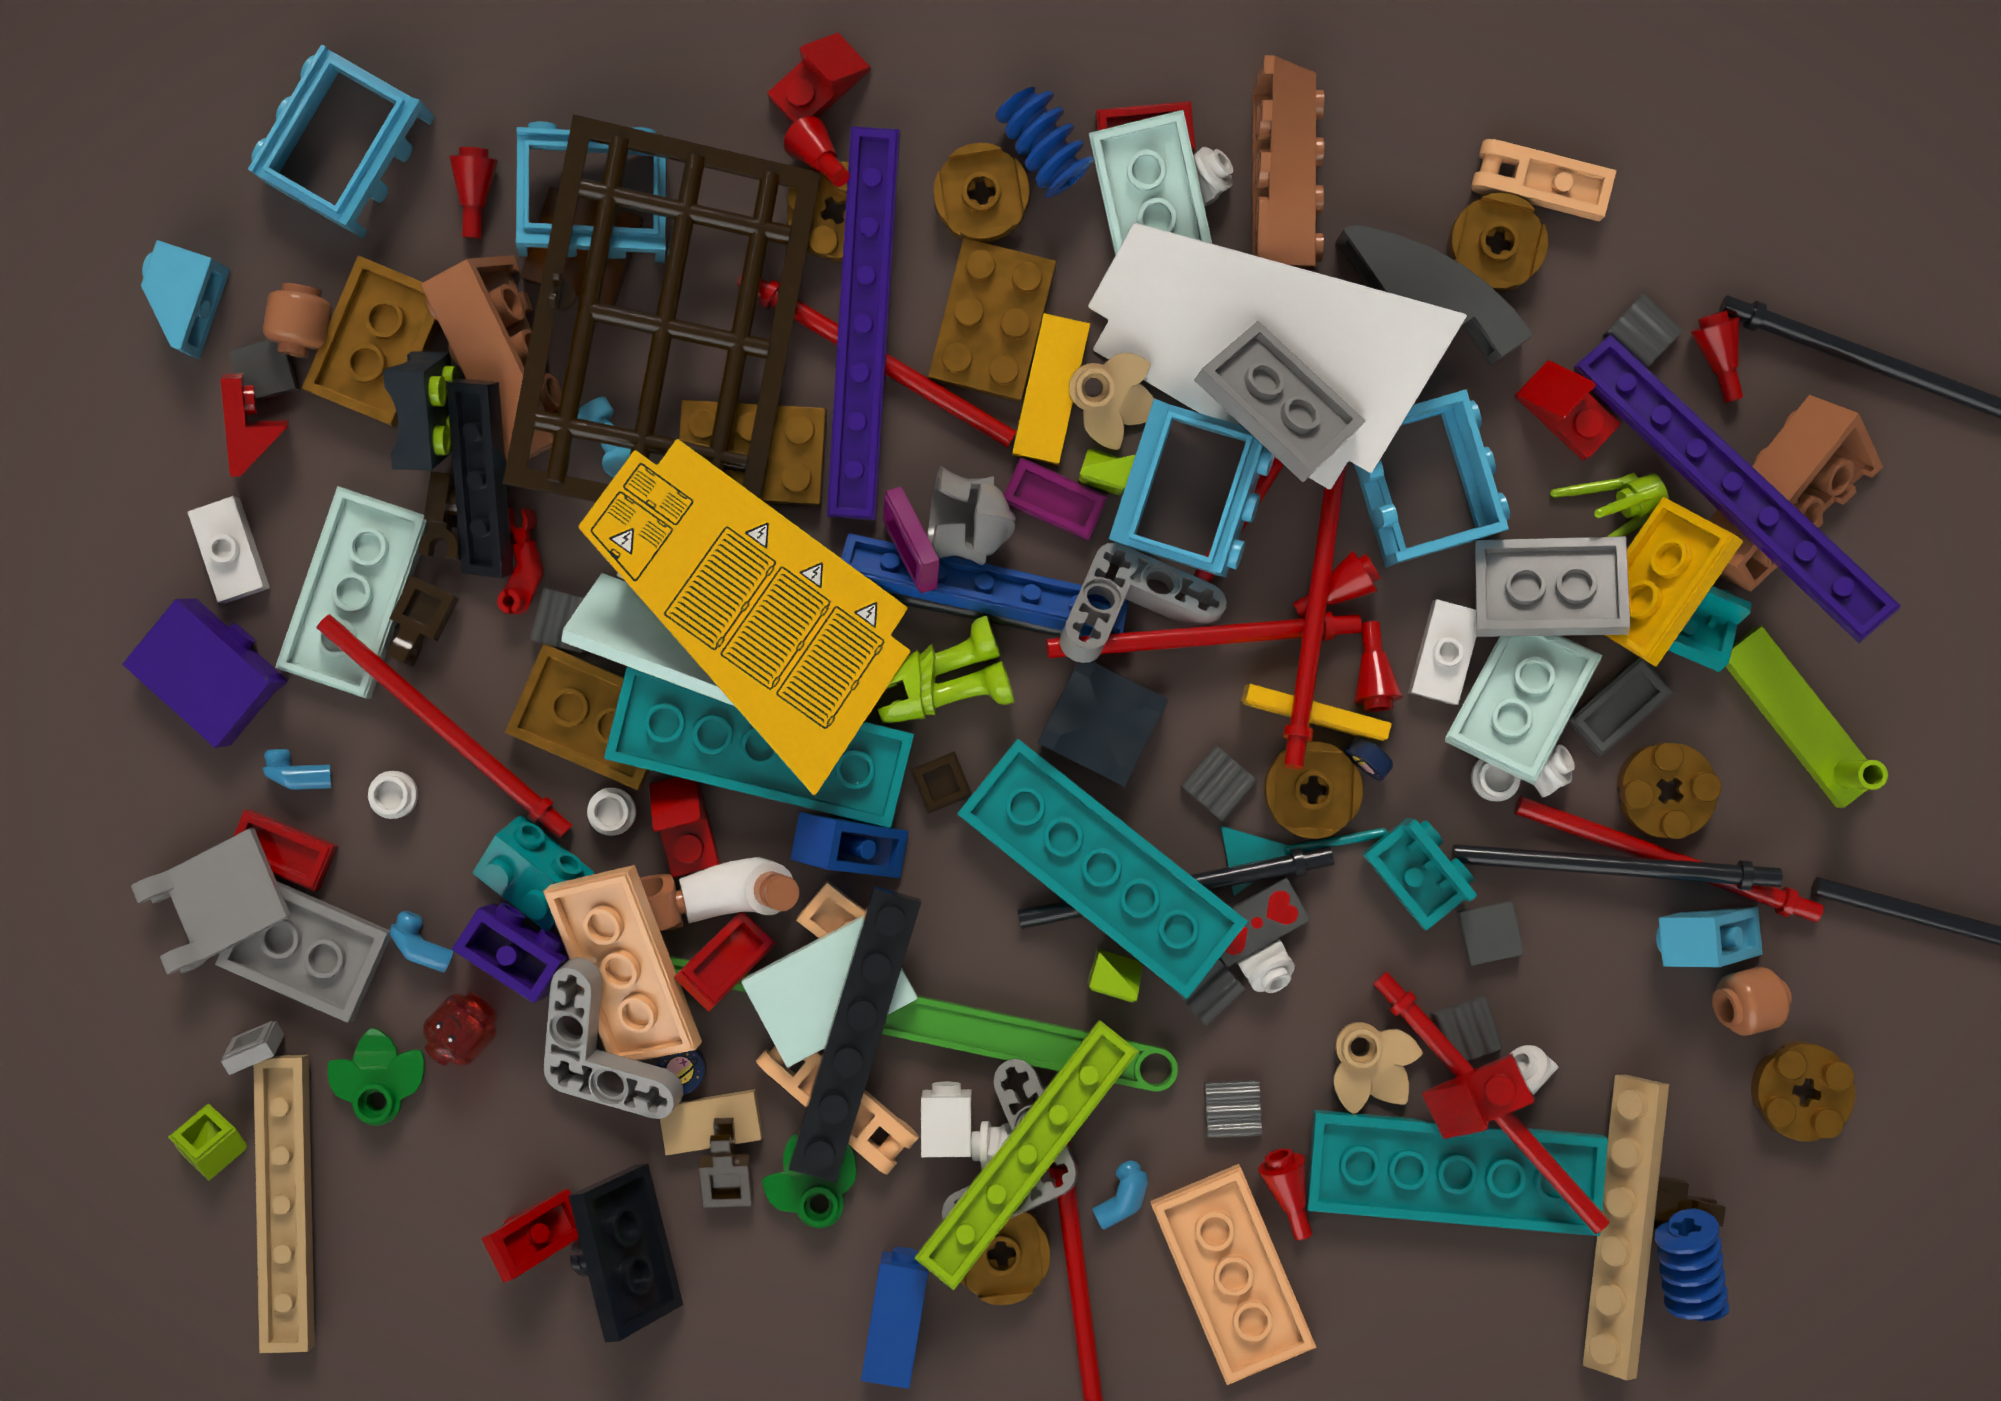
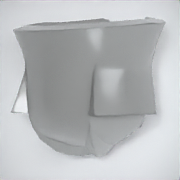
M939 466L932 493L928 539L939 559L949 556H960L972 560L979 565H984L986 556L992 555L1011 537L1015 529L1016 517L1009 509V504L1002 491L994 485V476L967 479L950 472L943 466Z

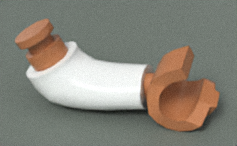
M761 857L726 862L679 879L680 890L676 891L675 882L671 874H656L640 878L660 931H673L683 928L684 924L681 914L685 913L688 923L737 912H757L763 915H774L780 911L791 909L799 897V887L792 878L790 871L777 862Z

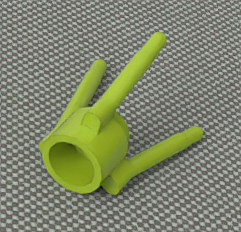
M1631 473L1617 479L1571 485L1550 491L1552 498L1621 489L1616 494L1617 501L1596 509L1594 515L1597 518H1602L1621 511L1626 518L1633 517V519L1606 537L1627 536L1645 524L1662 497L1669 499L1664 482L1655 473L1640 478L1635 473Z

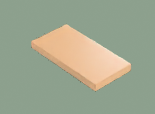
M635 865L548 886L543 893L569 959L576 957L585 958L591 961L602 975L598 1033L605 1051L636 1061H642L696 1050L702 1043L682 987L674 979L676 976L674 966Z
M1239 1164L1150 1201L1227 1385L1317 1348Z

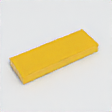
M1043 314L1012 456L1059 466L1073 404L1069 393V382L1073 373L1081 367L1090 323Z
M1254 684L1244 685L1240 701L1243 705L1291 718L1294 696ZM1313 701L1311 724L1358 737L1361 736L1376 742L1388 739L1392 723Z

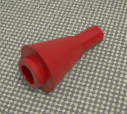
M807 116L798 119L789 127L784 137V149L791 158L824 173L836 187H841L848 182L850 174L837 160L828 131L821 119Z
M459 147V155H451L449 159L459 202L463 206L462 237L482 239V208H485L498 160L489 158L488 149Z
M1721 311L1697 319L1699 328L1691 330L1690 333L1713 373H1717L1724 403L1743 398L1736 369L1739 366V317L1729 319L1728 312Z
M1352 550L1332 570L1327 605H1334L1378 592L1373 583L1381 579L1367 554L1358 558ZM1308 594L1292 603L1301 619L1305 618Z
M1364 622L1361 629L1364 653L1361 655L1354 703L1364 705L1366 712L1391 710L1394 708L1393 702L1402 699L1403 696L1387 654L1383 651L1380 622Z
M1288 1148L1274 1150L1265 1156V1161L1259 1165L1258 1172L1282 1210L1286 1212L1294 1239H1307L1312 1236L1313 1232L1305 1210V1157L1300 1153H1294Z

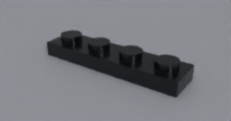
M460 378L446 381L462 573L504 578L513 574L507 485L503 484L506 467L499 382Z

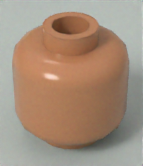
M282 283L281 290L269 293L266 302L263 335L268 340L278 343V353L307 358L309 349L316 350L325 343L327 328L331 320L332 306L328 301L321 298V290L300 284Z
M1755 967L1723 976L1718 982L1712 998L1713 1009L1719 1022L1734 1033L1742 1036L1782 1026L1788 1019L1792 1001L1788 985L1772 970L1765 967Z

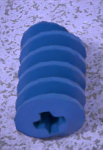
M1029 87L1010 97L999 107L995 114L998 122L1007 123L1005 128L1007 137L1012 140L1018 139L1015 144L1017 153L1022 156L1028 155L1025 160L1026 168L1031 172L1038 171L1035 182L1038 187L1048 188L1045 193L1046 199L1062 193L1078 182L1093 164L1094 158L1088 156L1078 160L1076 154L1082 149L1084 142L1077 140L1067 143L1065 140L1074 130V126L1072 123L1059 127L1056 125L1058 119L1064 114L1062 107L1051 110L1046 109L1047 104L1054 98V93L1048 90L1037 94L1035 91L1036 87Z
M1695 1208L1680 1210L1674 1213L1668 1219V1222L1660 1225L1655 1230V1242L1658 1245L1657 1258L1660 1261L1659 1273L1662 1277L1661 1287L1665 1294L1664 1306L1669 1313L1678 1318L1710 1322L1721 1319L1729 1313L1728 1291L1725 1285L1726 1275L1723 1269L1724 1259L1721 1253L1719 1223L1708 1212Z

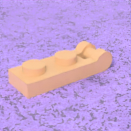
M1486 139L1482 141L1479 153L1482 164L1480 171L1474 173L1471 184L1472 191L1481 195L1509 193L1525 199L1532 205L1598 222L1605 217L1617 170L1501 140ZM1506 163L1515 166L1512 178L1499 175L1501 164Z

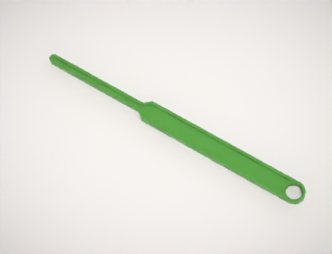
M670 956L676 974L690 961ZM748 972L743 978L749 976L752 973ZM742 979L732 990L746 992L741 983ZM917 995L918 999L887 1015L882 1034L1006 1061L1012 1059L1023 1060L1031 1066L1059 1071L1090 1031ZM1124 1039L1139 1052L1119 1076L1115 1084L1159 1092L1166 1090L1175 1082L1178 1074V1065L1173 1055L1167 1049ZM1154 1053L1164 1055L1171 1065V1071L1167 1079L1158 1084L1145 1081L1140 1073V1066L1144 1058Z

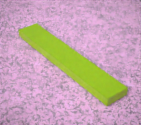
M1098 1020L917 1252L914 1259L954 1290L1139 1051L1102 1021Z

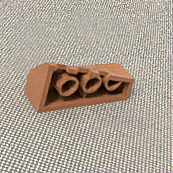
M1264 55L1252 88L1251 255L1312 271L1315 267V262H1322L1324 250L1323 233H1316V215L1322 214L1324 205L1323 185H1316V167H1322L1324 159L1323 137H1316V120H1322L1324 113V90H1316V72L1275 55Z
M515 255L469 258L421 283V286L427 297L428 310L440 323L449 342V353L454 362L461 367L466 379L499 382L504 454L507 462L532 332L526 314L533 311L528 293L524 291L518 293L512 276L520 271ZM545 372L538 410L558 414L562 392L557 378ZM534 430L529 459L552 447L554 433Z
M1809 395L1801 406L1788 416L1784 427L1769 446L1760 451L1752 467L1819 528L1824 524L1823 513L1834 502L1844 505L1856 493V486H1853V484L1863 475L1873 478L1883 468V465L1859 413ZM1717 509L1709 521L1743 540V543L1719 577L1751 592L1778 566Z

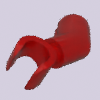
M509 508L510 532L513 533L515 545H512L516 565L513 569V574L510 575L504 589L497 598L498 607L505 614L517 615L524 613L531 605L544 575L536 540H532L530 531L536 525L537 518L535 513L529 508L521 509L524 519L521 528L515 524L514 510Z

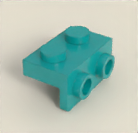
M1712 586L1668 651L1720 672L1729 664L1737 626L1750 614L1752 603L1735 596L1727 590Z
M520 815L494 836L472 873L542 929L550 931L556 923L543 891L551 884L593 875L594 871L582 863L577 856L567 851L544 833L539 826Z
M1405 818L1364 851L1362 855L1419 926L1427 931L1462 901L1470 902L1477 896L1470 886L1475 879L1457 858L1450 862L1441 851L1439 846L1444 841L1429 822L1424 820L1419 824L1416 819Z

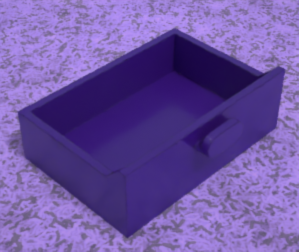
M197 598L175 599L122 663L126 669L214 748L231 745L271 696L288 682L280 672L251 647L256 640L236 623L228 627Z

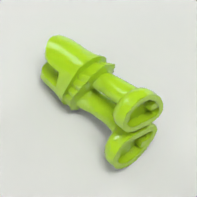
M987 615L973 622L970 630L971 635L966 641L935 653L931 644L923 653L920 654L917 649L905 659L887 688L897 686L898 683L903 682L909 699L903 701L902 699L896 700L888 706L877 709L882 723L926 719V715H936V708L981 695H988L1001 705L1015 702L1003 661L963 677L936 683V676L967 665L1001 657Z

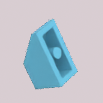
M156 240L153 252L146 256L143 263L142 275L144 278L141 287L170 346L191 357L200 359L230 269L210 257Z
M1758 906L1688 911L1659 917L1656 942L1659 951L1662 953L1663 966L1722 967L1763 955Z

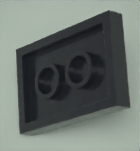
M648 1163L631 1166L569 1195L579 1237L574 1241L571 1250L582 1251L583 1255H571L570 1262L573 1270L578 1275L589 1277L605 1343L621 1341L683 1305Z

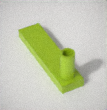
M1762 626L1754 627L1733 644L1729 664L1726 668L1836 808H1845L1865 791L1876 790L1885 785L1888 779V771L1885 765L1877 760L1866 759Z

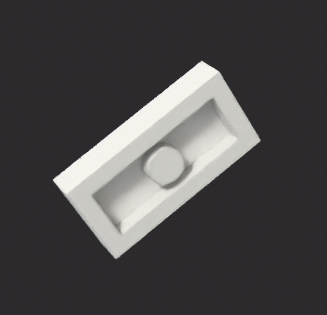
M231 496L188 511L217 602L226 604L270 588L240 498Z
M1438 599L1432 601L1408 693L1451 705L1459 704L1477 637L1476 610Z

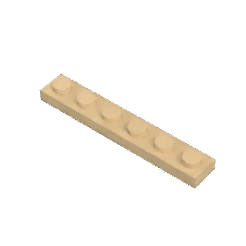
M309 1055L273 1056L253 1065L259 1353L309 1352L315 1346Z
M1615 1075L1602 1213L1608 1218L1610 1223L1601 1231V1235L1597 1236L1583 1366L1627 1381L1636 1379L1638 1371L1669 1084L1629 1075Z

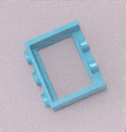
M321 44L316 54L310 56L305 61L300 73L301 80L292 95L286 97L279 105L276 113V122L269 134L256 144L248 170L266 184L364 239L368 231L356 222L369 198L378 203L383 202L386 198L389 188L380 179L393 157L402 162H406L409 159L413 146L405 137L416 118L431 125L435 116L419 99L405 94ZM338 73H341L393 103L394 107L336 205H333L279 173Z
M537 121L529 123L528 127H517L515 243L518 256H528V247L548 248L552 224L529 223L530 149L566 151L570 130L558 129L557 125L549 122ZM634 127V129L656 134L654 130L649 128ZM589 141L587 152L607 154L609 145ZM628 150V155L653 156ZM654 156L653 194L666 197V158ZM653 215V229L614 227L608 258H626V252L655 253V262L664 263L666 217ZM573 225L567 257L577 256V249L589 250L593 226Z
M1467 389L1414 404L1401 426L1438 415L1442 416L1475 528L1406 548L1398 522L1397 511L1392 503L1385 480L1381 460H1379L1372 473L1354 464L1385 568L1475 540L1494 536L1509 529L1507 520L1510 519L1509 505L1504 494L1497 491L1493 474L1496 472L1495 459L1490 448L1483 445L1479 428L1482 425L1481 413L1474 400L1470 401Z
M1154 398L1109 539L1134 550L1226 578L1229 568L1237 570L1240 564L1245 541L1239 540L1244 522L1252 523L1255 518L1261 495L1254 493L1260 474L1268 476L1275 456L1241 425L1173 406ZM1173 421L1246 442L1209 557L1136 535Z

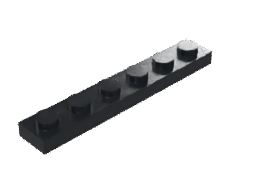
M873 885L790 1158L789 1170L837 1182L922 903L919 898Z

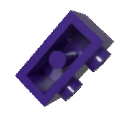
M500 902L498 906L493 903L478 908L451 950L532 1003L547 997L550 993L553 975L570 960L567 951L564 950L565 946L562 939L546 929H541L538 933L523 923L526 918L525 915L509 904Z

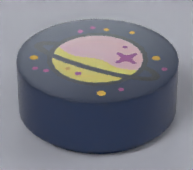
M1355 737L1344 750L1345 754L1357 767L1378 781H1383L1393 769V762L1390 757L1377 745L1364 737Z
M698 1049L659 1057L656 1064L658 1067L673 1072L680 1079L684 1094L695 1090L704 1080L707 1071L706 1060Z

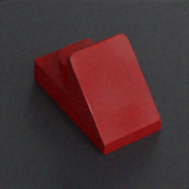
M837 32L801 46L799 52L802 61L770 89L767 95L769 100L792 124L798 119L807 116L819 118L871 71V68Z
M1550 360L1546 361L1514 395L1521 404L1582 461L1589 459L1621 425L1611 413L1589 394L1596 386L1592 380Z
M244 373L223 374L220 378L230 477L241 476L288 427L289 420H248V415L257 414L255 387L254 385H245Z
M675 777L649 784L652 827L654 832L660 831L672 877L721 864L700 782Z
M1513 1053L1422 1092V1096L1443 1139L1485 1131L1488 1129L1490 1121L1535 1102V1098Z
M568 1188L507 1218L504 1221V1225L481 1238L503 1283L517 1278L579 1238L569 1200L571 1193Z

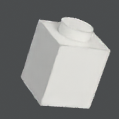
M959 1082L932 1083V1090H923L921 1096V1157H971L972 1089H961V1083Z

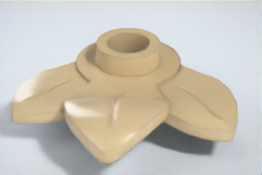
M1133 353L1116 354L1103 365L1089 363L1079 367L1070 379V397L1075 405L1083 410L1085 431L1093 440L1106 448L1120 449L1124 436V425H1136L1147 422L1154 398L1140 384L1147 375L1151 365L1145 358ZM1090 378H1095L1100 383V391L1094 397L1088 396L1084 390L1085 383Z
M1354 1022L1345 1026L1339 1032L1335 1042V1050L1340 1063L1333 1076L1334 1089L1342 1105L1352 1114H1356L1363 1108L1370 1094L1388 1103L1406 1104L1409 1096V1081L1404 1066L1411 1064L1422 1056L1423 1052L1417 1042L1409 1034L1398 1029L1378 1031L1372 1025L1364 1022ZM1356 1038H1365L1367 1041V1048L1361 1054H1354L1351 1051V1044Z

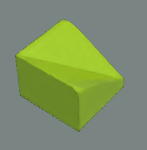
M1095 449L1087 450L1078 481H1080V484L1121 496L1124 493L1136 455L1118 457Z
M1097 948L1087 980L1088 986L1092 991L1133 1003V1001L1137 1000L1142 963L1138 960Z
M209 1103L168 1136L183 1157L208 1181L247 1148V1144L239 1132Z

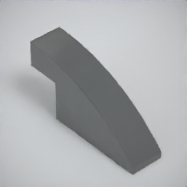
M1351 224L1343 229L1336 240L1337 245L1367 287L1466 314L1467 317L1459 330L1463 327L1465 328L1490 366L1521 346L1534 335L1514 308L1488 283L1461 263L1430 246L1396 233Z

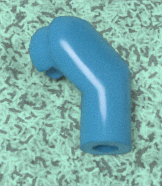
M288 749L267 750L264 753L266 767H262L265 777L287 789L331 788L330 764L291 766V753Z
M410 911L400 912L396 923L391 924L390 936L402 955L409 961L444 973L452 958L453 950L425 941L418 933L423 925L422 917Z
M1126 1161L1118 1166L1116 1176L1120 1183L1116 1196L1092 1208L1103 1230L1135 1214L1142 1207L1149 1181L1147 1173L1141 1171V1166L1136 1161Z

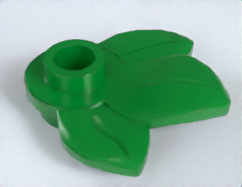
M373 1027L358 1042L353 1060L334 1059L328 1062V1082L337 1097L352 1103L355 1115L362 1122L371 1126H381L392 1121L399 1114L403 1098L419 1089L425 1072V1058L421 1049L409 1050L399 1054L393 1040L385 1032ZM374 1092H380L384 1095L386 1099L384 1108H377L372 1103Z
M793 1134L788 1140L783 1154L784 1172H776L762 1179L765 1195L768 1201L779 1211L797 1213L806 1225L818 1229L829 1227L840 1218L844 1209L843 1194L853 1185L856 1179L857 1166L855 1154L852 1147L848 1144L837 1182L789 1170V1162L798 1135ZM818 1194L826 1196L829 1200V1207L825 1210L816 1209L812 1205V1197Z

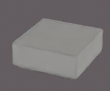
M272 1020L232 1037L221 1063L227 1073L231 1075L275 1056L284 1032L278 1022H273Z

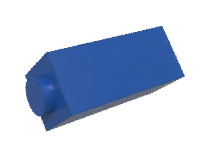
M895 1247L892 1249V1252H882L861 1381L910 1389L928 1277V1269L914 1259L918 1250Z

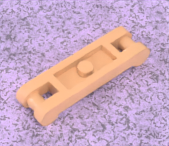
M776 1046L771 1051L765 1049L757 1058V1064L805 1107L807 1106L822 1052L818 1051L803 1059L805 1063L794 1073L786 1067ZM864 1090L848 1144L880 1172L887 1175L897 1164L895 1158L904 1147L910 1149L918 1140L919 1135L906 1122L896 1117L869 1092ZM879 1126L890 1134L881 1146L870 1139V1136Z

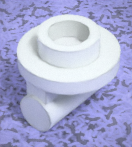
M1202 147L1193 157L1204 207H1206L1232 186L1231 174L1233 173V166L1222 151L1218 149L1213 151L1208 147Z
M1563 745L1555 746L1534 785L1542 798L1572 781V771L1575 765L1571 754Z
M1279 938L1237 962L1245 978H1248L1251 987L1257 992L1266 991L1267 993H1274L1283 989L1289 984L1295 969L1294 962L1288 956Z
M1521 1046L1510 1053H1513L1533 1095L1559 1068L1553 1060L1536 1046Z
M982 1121L980 1131L972 1132V1160L980 1161L982 1169L1012 1132L1009 1123H1004L1000 1127H992L990 1121Z

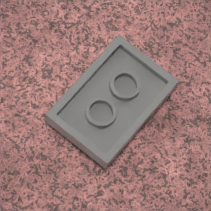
M1259 321L1204 366L1194 379L1200 387L1302 482L1311 476L1353 436L1366 421Z
M1626 537L1475 540L1477 637L1629 634L1630 611Z
M277 881L291 917L220 952L215 965L344 1022L354 1021L391 938L390 930Z

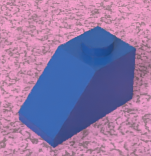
M799 812L790 860L827 870L900 878L909 831L839 817Z

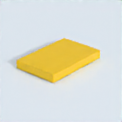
M1662 497L1627 548L1630 611L1629 634L1605 636L1657 667L1737 552L1743 540L1688 509Z

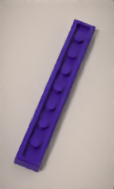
M851 126L848 165L850 178L847 182L827 517L876 520L901 137L899 129Z
M1609 335L1574 366L1575 373L1592 380L1596 384L1592 389L1593 392L1857 643L1860 644L1900 609L1901 605L1612 335Z

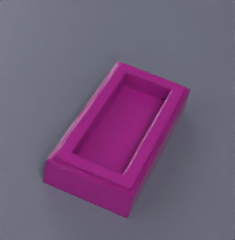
M1020 457L1004 493L1009 507L1087 542L1108 496L1022 457Z
M902 486L887 490L884 495L883 523L917 590L921 594L937 589L940 560Z

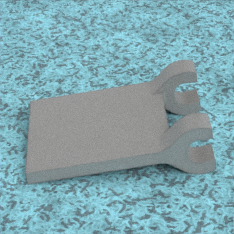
M252 828L165 872L147 877L131 885L138 904L150 899L152 903H159L171 897L186 932L189 944L160 956L167 974H173L178 970L181 973H187L201 966L210 957L291 917L256 831Z

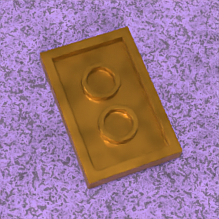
M963 238L928 378L935 382L1021 403L1056 261Z
M357 256L329 322L325 343L318 348L302 389L396 428L398 425L397 411L391 396L385 389L383 370L407 362V354L412 351L428 352L440 325L428 310L427 297L421 286L423 282Z
M682 400L679 439L710 446L718 402ZM738 403L729 450L748 453L757 404ZM777 406L760 496L763 502L821 506L827 423L826 408ZM725 469V474L742 485L743 472Z
M543 644L504 733L636 790L642 789L650 771L604 759L624 677L550 645Z

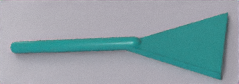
M1220 826L1228 867L1290 855V849L1301 848L1302 852L1329 846L1335 847L1382 838L1388 833L1387 829L1379 828L1285 845ZM1253 882L1232 886L1233 896H1236Z

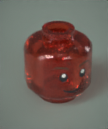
M469 992L466 996L461 994L450 995L423 1023V1034L428 1042L425 1045L426 1052L433 1060L444 1066L449 1062L459 1066L469 1065L496 1038V1012L484 999L474 993Z

